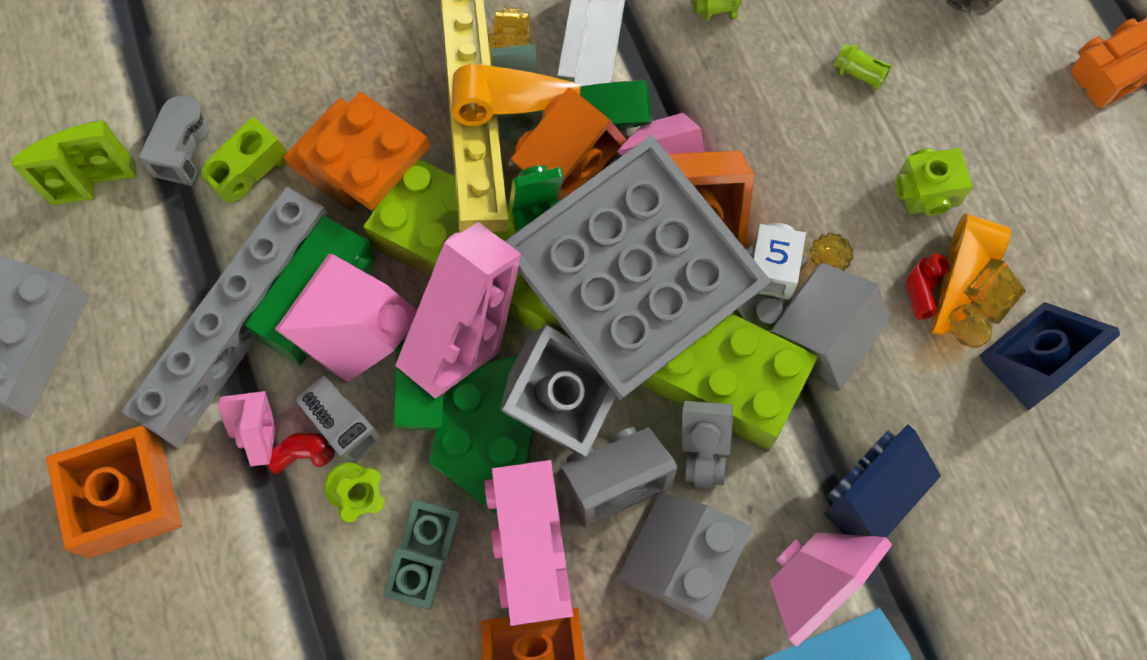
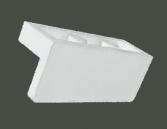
M571 0L557 78L578 83L580 86L612 82L625 0Z

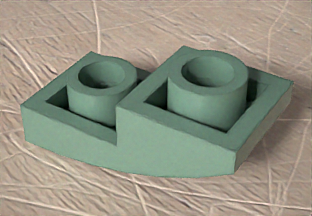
M419 499L413 500L401 546L395 550L383 597L429 610L432 608L448 562L462 511Z

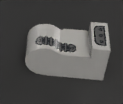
M179 95L172 97L163 105L138 157L152 177L189 186L193 185L198 171L191 159L197 143L205 139L209 132L208 120L198 103L189 96Z
M324 375L320 376L294 398L345 462L356 463L382 441L367 419L360 414L347 398L345 399Z

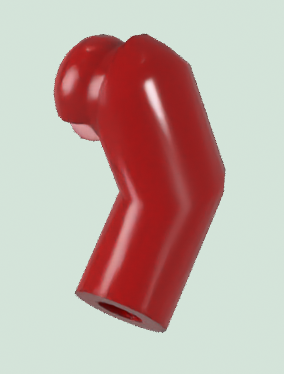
M935 253L929 257L922 258L905 279V287L915 318L918 320L931 318L938 313L932 291L949 271V262L941 254Z

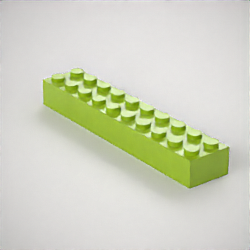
M419 159L381 200L363 226L372 248L431 277L444 242L454 233H461L459 232L455 176ZM506 202L508 215L507 231L493 232L503 241L516 234L508 202ZM518 271L508 318L533 331L548 325L571 339ZM731 314L640 386L683 407L684 401L733 405L732 433L770 451L818 356Z

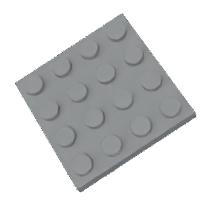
M653 135L643 140L505 241L521 253L518 267L519 273L619 400H622L772 282Z

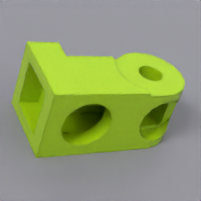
M252 116L205 162L201 170V177L225 202L234 203L245 197L253 184L258 182L275 165L282 169L286 165L283 156L288 151L259 120Z

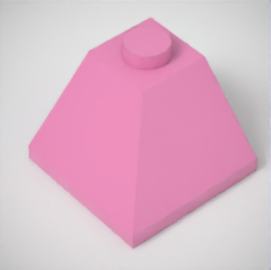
M328 254L275 330L342 381L348 383L395 351L410 329L417 310L385 283L339 257Z
M816 532L804 545L795 539L776 559L782 568L770 580L789 640L798 647L864 584L893 544L886 537Z

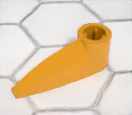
M467 64L459 67L453 74L452 114L456 121L463 125L480 126L491 120L493 114H517L545 110L548 103L556 95L563 94L568 87L580 95V84L527 71Z
M968 213L963 214L960 218L947 255L949 271L943 276L936 301L938 313L933 316L930 334L943 336L959 323L978 302L997 264L1001 261L1007 250L1011 236V228L1009 226Z

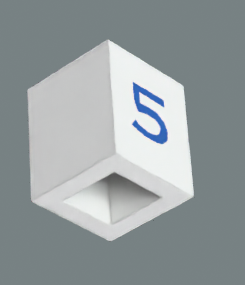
M783 223L759 225L753 242L751 257L772 282L758 294L787 300L791 299L799 280L806 232L796 231L793 227Z

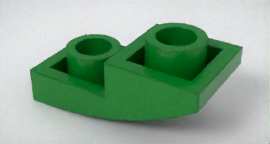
M645 80L580 86V96L609 118L619 131L652 124L648 83Z
M402 340L396 348L395 365L405 340ZM395 366L393 429L440 431L442 428L443 394L435 399Z

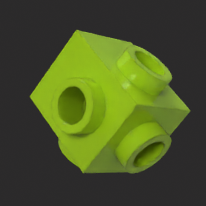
M960 147L935 151L932 148L918 150L907 157L900 172L895 177L897 196L900 200L905 201L909 215L925 212L927 216H935L945 213L953 207L960 206L973 188Z

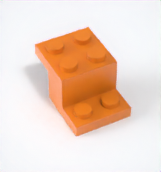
M360 91L349 103L339 97L283 156V159L288 167L349 211L358 202L372 211L431 145L426 135Z

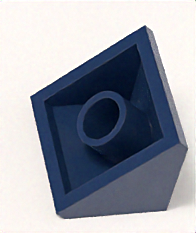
M1044 302L980 354V357L994 375L1030 410L1120 336V331L1118 327Z

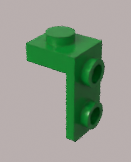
M545 165L533 166L521 171L519 177L513 179L509 212L515 233L558 203L557 199L564 178L561 167L548 169Z

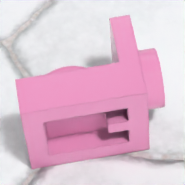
M266 392L220 397L218 408L226 432L230 438H235L238 448H245L250 466L270 464L276 424Z

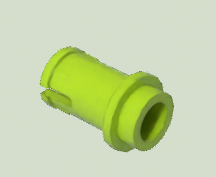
M845 44L834 63V67L840 70L839 74L844 76L845 73H848L879 90L886 80L892 65L866 54L859 49L860 45L854 44L853 47Z

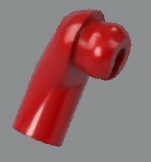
M294 433L272 449L270 464L266 465L275 475L298 458H309L315 467H323L334 458L335 450L328 444L329 442L321 433Z

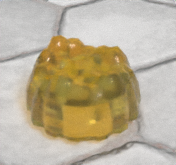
M832 232L827 235L822 234L818 240H814L812 243V248H810V255L812 257L810 260L814 268L820 263H825L845 271L850 266V261L853 260V248L849 245V241L843 239L840 234L835 235Z

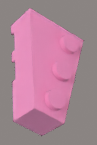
M479 222L461 233H454L444 242L395 365L435 399L499 354L521 253Z
M551 460L492 468L493 479L484 480L488 509L497 508L499 528L491 529L495 559L503 558L505 578L498 579V590L501 608H509L510 625L573 617Z

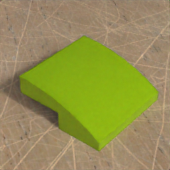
M104 120L81 124L54 133L35 142L12 157V167L51 206L94 199L95 183L137 177L135 160Z

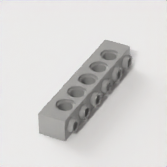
M288 186L285 187L121 411L123 414L179 449L256 339L244 324L321 217L324 215L329 218L324 206Z

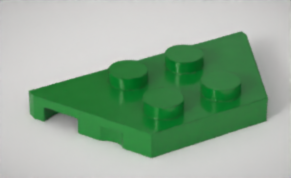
M518 355L483 364L446 391L442 410V428L440 431H436L429 460L433 468L447 479L456 483L466 494L475 501H479L487 509L484 480L493 479L492 468L527 464L534 429L500 411L508 375ZM497 508L489 509L497 516Z

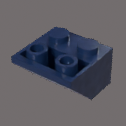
M909 424L896 436L887 430L857 462L864 470L855 465L826 496L833 504L824 515L845 534L887 538L941 477L916 430Z

